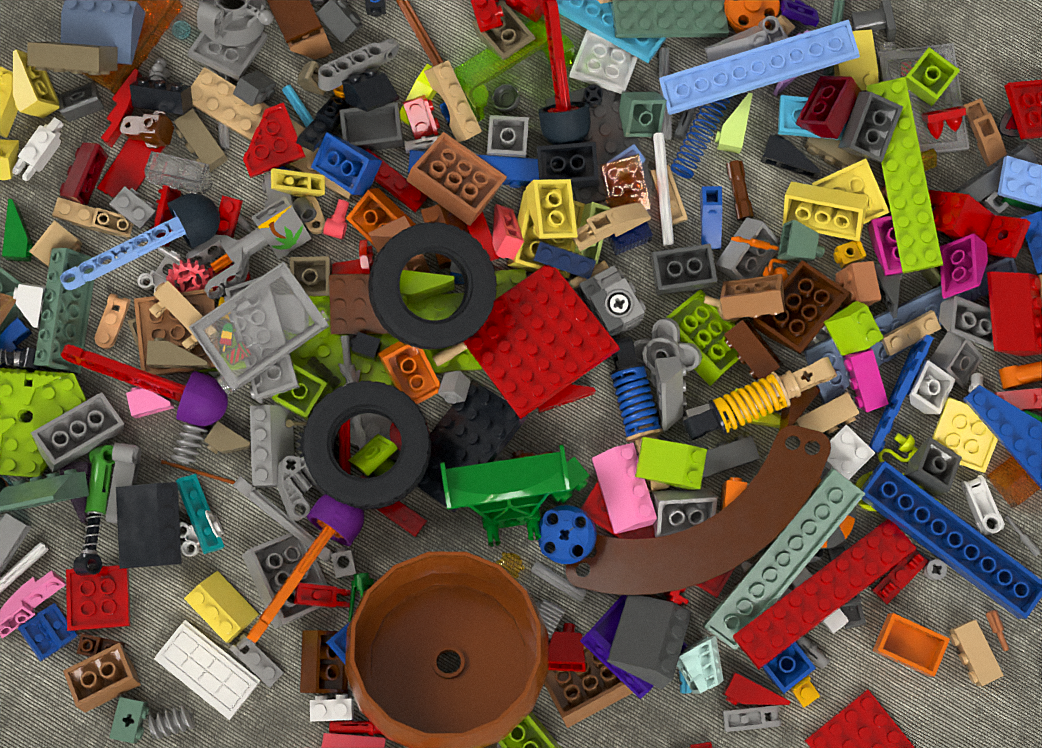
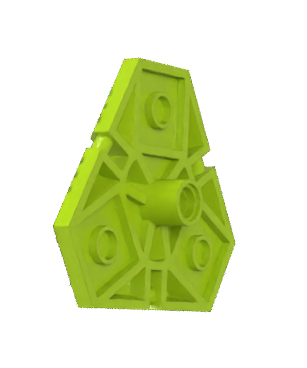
M0 368V475L19 477L42 476L48 465L41 456L31 432L87 401L76 374L36 370L33 373L28 370ZM28 380H33L32 387L27 386ZM28 412H32V420L25 422V415Z

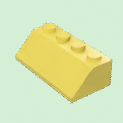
M791 181L785 193L783 224L791 220H797L817 233L860 241L869 196Z

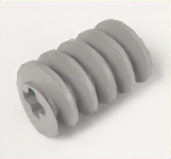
M189 424L182 426L186 431L179 434L183 440L176 441L181 447H175L173 450L177 455H171L170 458L191 466L190 462L197 461L192 455H199L195 448L202 447L198 440H205L201 432H208V430L201 426Z
M181 705L180 712L174 707L171 715L168 710H165L164 717L158 712L155 720L152 715H149L148 718L149 729L154 739L155 736L158 739H162L163 733L168 737L171 735V731L174 734H178L179 728L182 732L187 730V726L190 729L195 728V721L190 706L186 710Z

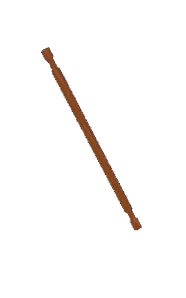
M165 460L161 461V464H167L171 467L189 471L195 474L213 478L226 483H235L234 480L216 476L210 473L192 469L179 464L170 463Z

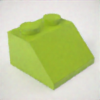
M858 301L853 302L824 321L841 356L866 350L884 339L868 306Z

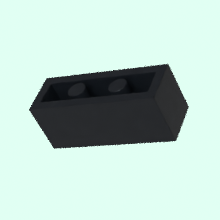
M140 77L130 84L132 107L184 115L193 108L191 86L183 85L181 82L169 83L165 80H150L148 77Z

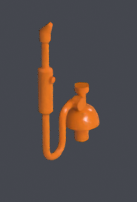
M740 236L731 237L732 241L748 243L752 247L779 251L778 246L770 245L766 241L753 238L749 240ZM776 258L771 259L769 265L763 271V276L782 274L784 282L789 276L787 270L783 267L773 269V262L786 264L788 261Z

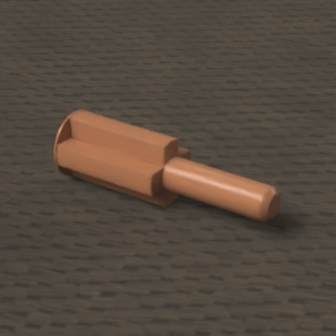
M997 609L988 611L985 614L992 632L997 634L1003 651H1008L1009 647L1002 632L1005 629Z

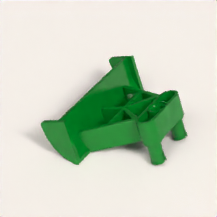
M559 445L560 452L446 469L445 463H440L447 510L470 507L481 515L482 526L487 532L488 546L494 547L493 539H495L496 546L501 544L498 529L526 525L528 539L534 541L533 533H535L536 540L540 539L541 534L538 522L541 517L539 507L549 494L570 491L564 445Z

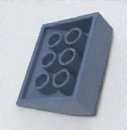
M65 0L61 12L60 42L118 47L117 63L132 65L146 12L137 1Z

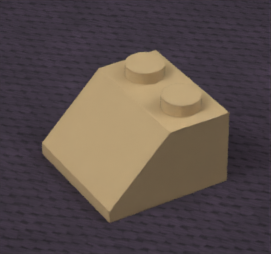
M54 220L29 252L49 267L51 250L53 248H68L80 252L82 243Z

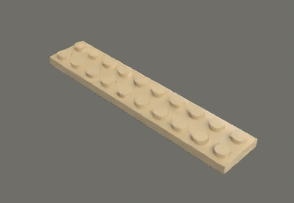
M204 67L191 86L193 107L251 141L256 128L261 122L265 109L270 108V106L263 102L250 106L233 95L236 88L235 85ZM291 120L298 137L306 128ZM301 146L305 158L289 163V165L304 173L322 175L311 168L319 148L317 147L313 152ZM325 177V187L349 201L352 194Z

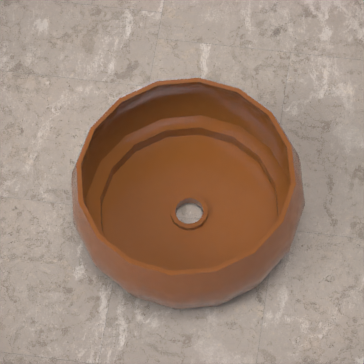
M429 551L392 566L363 593L347 628L345 673L358 708L387 739L407 748H485L504 740L534 709L549 672L548 631L531 592L504 566L469 552ZM445 652L457 654L461 660L459 669L453 673L441 672L437 667V660L441 654Z

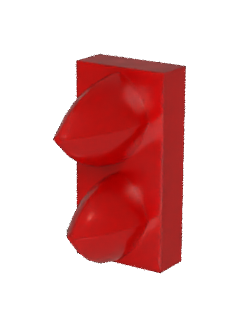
M955 106L922 113V121L927 123L931 135L939 139L943 131L944 120H946L949 128L956 132L962 123V116L966 115V108Z

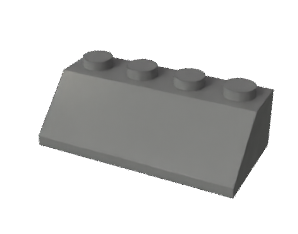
M101 392L31 432V435L41 456L54 473L122 433L124 422Z
M250 406L252 486L255 488L277 487L278 464L287 456H295L294 426L291 428L285 426L287 420L293 421V412L283 406ZM290 463L286 465L288 470L292 467Z

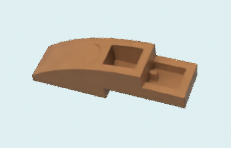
M980 98L962 107L966 108L965 116L978 141V149L988 167L1005 156L1007 152L992 114H988Z

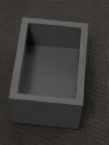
M398 102L386 104L369 112L359 108L340 110L343 140L365 151L367 149L374 151L404 147Z

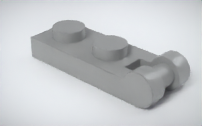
M243 633L239 637L240 640L236 644H232L229 649L271 688L285 672L255 643L246 638L247 635ZM247 645L250 650L244 654L241 650Z
M779 705L722 711L724 731L731 732L782 726L778 716L780 711ZM765 713H770V721L765 720Z

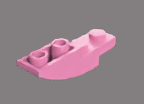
M51 570L39 580L32 577L23 584L0 609V637L4 638L33 617L36 606L66 585L64 579Z

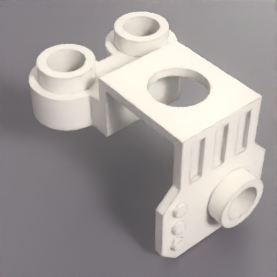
M162 247L157 249L165 257L157 270H152L150 274L143 273L137 279L138 285L144 290H150L154 286V293L159 284L166 282V276L168 275L163 273V267L166 264L173 265V263L180 265L181 256L172 250L167 252ZM149 279L150 284L144 285V281Z
M206 510L205 515L216 537H222L224 531L217 515H213L211 511ZM180 522L181 538L186 540L181 546V551L185 556H195L199 552V541L194 528L186 522ZM182 527L186 528L185 534L181 533ZM190 545L194 546L193 552L189 551Z

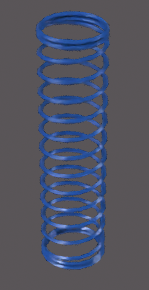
M733 96L724 98L728 102L722 100L714 101L725 109L714 105L712 102L710 104L716 108L705 105L699 108L700 113H697V119L693 120L694 126L689 128L690 132L686 134L687 139H684V145L680 146L681 152L676 154L677 158L673 160V164L670 166L674 173L688 179L694 176L693 171L681 164L675 163V160H679L690 168H698L693 162L679 158L678 154L682 153L695 162L701 161L697 156L683 152L681 148L686 147L694 154L703 156L704 153L701 150L686 145L685 141L689 140L693 145L701 149H707V146L698 140L689 139L688 134L694 135L703 142H711L708 137L692 132L691 129L695 127L701 133L713 136V132L709 129L716 130L717 127L711 122L720 123V120L714 115L723 117L724 115L720 110H726L727 108L722 103L729 104V99L733 98ZM702 108H705L707 111H709V112L712 113L713 115H711V114H709V113H704V112L701 111V109H702ZM708 108H711V109H713V110H716V111H718V112H719L720 114H722V115H718V114H716V113L710 111ZM702 114L709 121L699 119L698 115ZM705 115H709V116H711V117L717 119L718 122H717V121H714V120H711L710 118L706 117ZM695 121H699L705 127L695 125ZM702 121L713 125L715 128L707 126ZM699 128L705 129V130H707L708 132H710L711 134H707V133L703 132L702 130H700ZM695 134L706 138L708 141L699 138ZM692 141L702 144L703 146H705V148L695 144ZM690 148H693V149H695V150L701 152L702 154H699V153H697V152L691 150ZM686 154L691 155V156L695 157V158L698 159V160H694V159L690 158L689 156H687ZM683 161H686V162H688V163L694 165L695 167L690 166V165L686 164V163L683 162Z

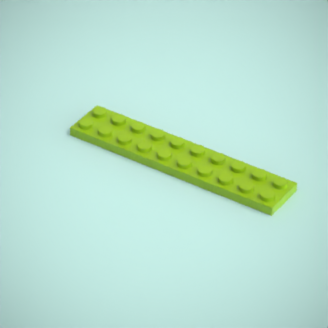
M906 77L867 85V92H873L903 106L884 159L881 162L902 272L904 274L943 266Z

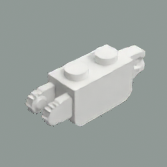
M54 117L48 125H39L19 153V160L15 164L12 173L15 175L20 174L27 164L28 168L22 178L28 181L36 171L40 172L43 170L60 146V130L64 125L60 120Z

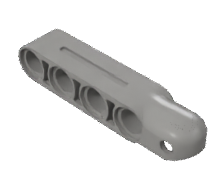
M392 38L380 43H370L322 65L318 72V87L321 90L330 91L341 86L342 81L348 79L351 75L364 73L369 68L377 69L381 67L382 64L395 58L400 45Z

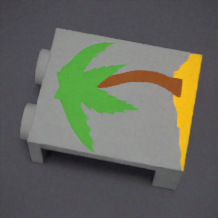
M285 196L252 216L253 221L278 259L288 255L291 251L312 239Z

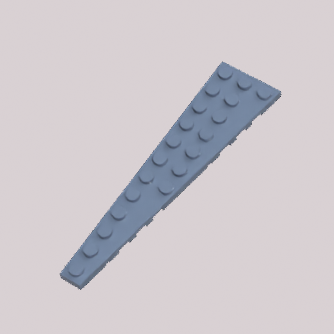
M1001 257L988 263L980 286L956 294V296L974 302L979 297L987 295L989 293L987 272L1018 273L1014 258ZM939 286L898 305L897 318L893 319L888 310L873 318L882 335L893 331L930 310L935 312L939 322L940 304L951 297L942 298V288ZM831 337L804 350L808 365L828 357L837 374L835 378L816 385L821 390L819 396L823 404L830 402L850 386L849 379L851 376L844 366L845 356L840 355ZM881 340L870 348L873 349L877 365L880 366L910 346L891 356L887 355Z

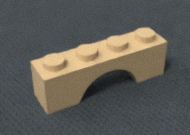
M449 60L424 71L431 88L440 94L448 107L450 114L449 126L456 141L461 142L481 133L482 130Z

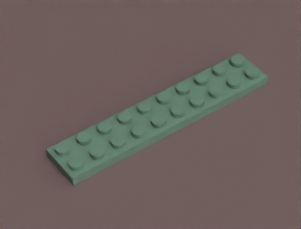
M832 467L812 491L810 497L794 519L769 543L703 623L704 628L736 651L739 645L732 638L733 635L775 604L865 495L864 491Z

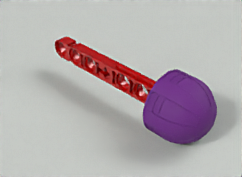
M70 344L65 345L61 352V357L68 362L79 366L82 365L87 369L179 401L177 420L196 426H207L220 420L226 412L228 406L226 389L217 379L209 375L194 371L185 386L99 354L84 351L82 348Z

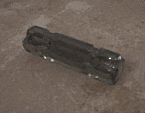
M313 356L308 360L307 364L312 369H315V372L326 382L328 381V384L333 389L340 385V379L337 376H333L334 374L323 363H320L319 359Z

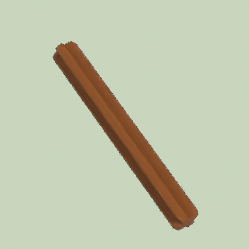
M396 0L432 65L436 66L444 62L409 0Z

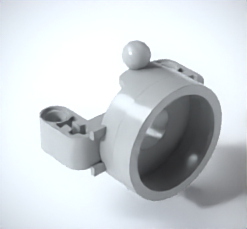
M199 0L197 12L198 29L203 31L214 42L225 46H242L253 42L261 35L265 25H269L273 21L272 12L266 10L265 0H242L244 5L238 9L224 8L220 4L222 0Z

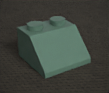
M622 92L619 114L624 136L653 137L655 133H661L667 100L657 92Z

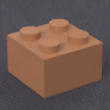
M873 261L851 263L835 274V283L850 292L848 298L841 305L843 309L855 301L864 303L869 307L881 300Z

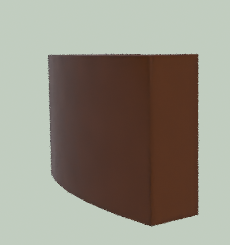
M81 633L76 654L91 657L117 643H121L124 648L125 642Z

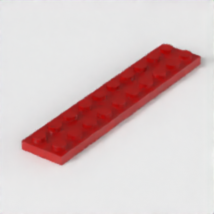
M889 519L885 520L735 633L732 638L758 670L912 554L916 550L915 545L895 523Z

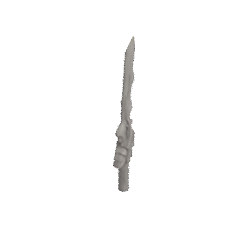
M341 336L344 364L338 363L340 372L346 377V384L358 383L360 370L356 371L355 364L352 365L349 336ZM361 414L352 417L359 450L366 445V430L362 428Z

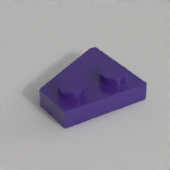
M779 0L781 14L787 19H794L804 25L814 27L819 23L817 10L804 4L801 0Z

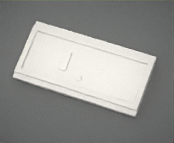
M187 620L178 627L154 658V660L229 720L261 681Z

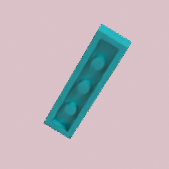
M193 474L178 478L175 482H178L179 493L203 554L223 549L224 544L221 537L215 536L205 515V511H210L197 475Z

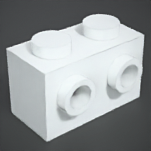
M327 695L315 696V700H310V722L354 719L353 698L348 699V695H336V699H327Z

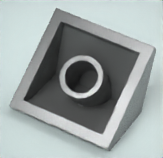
M94 81L58 95L60 112L68 122L105 109Z

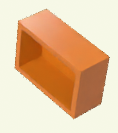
M889 613L877 638L873 652L928 677H935L950 638L895 613Z

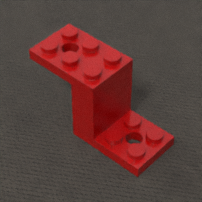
M928 190L931 207H935V210L932 212L936 231L944 232L954 241L975 234L987 244V254L1009 258L1017 257L1030 226V221L1022 218L994 215L969 194ZM1008 233L1007 238L1002 240L1003 236Z

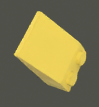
M872 29L852 31L860 57L834 65L835 76L852 77L862 91L867 90V85L879 83Z
M20 50L13 51V97L16 102L15 106L21 113L45 118L59 109V100L46 71L35 70L34 66H27L26 52Z
M571 179L533 180L527 185L528 208L538 238H577Z

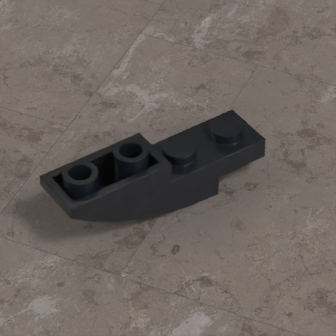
M333 95L316 113L315 119L298 136L296 143L314 152L317 147H320L326 132L332 134L340 123V110L348 109L350 104H347L342 98Z

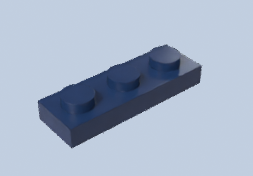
M540 241L534 261L586 279L591 278L597 261Z

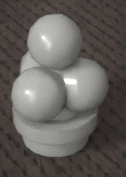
M156 59L155 64L149 71L148 78L150 80L168 81L170 71L165 68L167 65L165 59Z

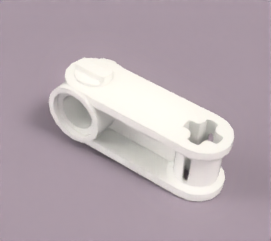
M978 475L976 479L971 481H962V490L976 521L975 524L979 533L986 536L1004 529L1005 523L1001 514H999L984 477ZM988 519L993 521V529L988 528L986 524Z

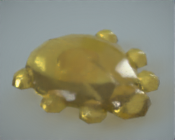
M502 552V558L497 560L496 564L504 566L515 578H518L520 570L523 571L525 569L522 559L517 554Z

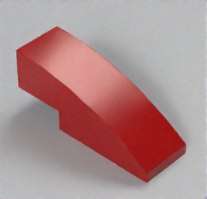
M482 211L471 226L468 224L466 226L469 234L481 243L483 249L487 251L492 262L498 260L499 256L495 253L492 244L493 238Z

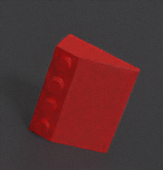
M987 272L994 351L1022 357L1042 354V299L1040 298L1041 282L1038 276L1030 273Z

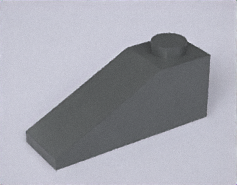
M876 264L874 266L881 299L893 319L897 318L900 283L903 273L885 276L881 265Z

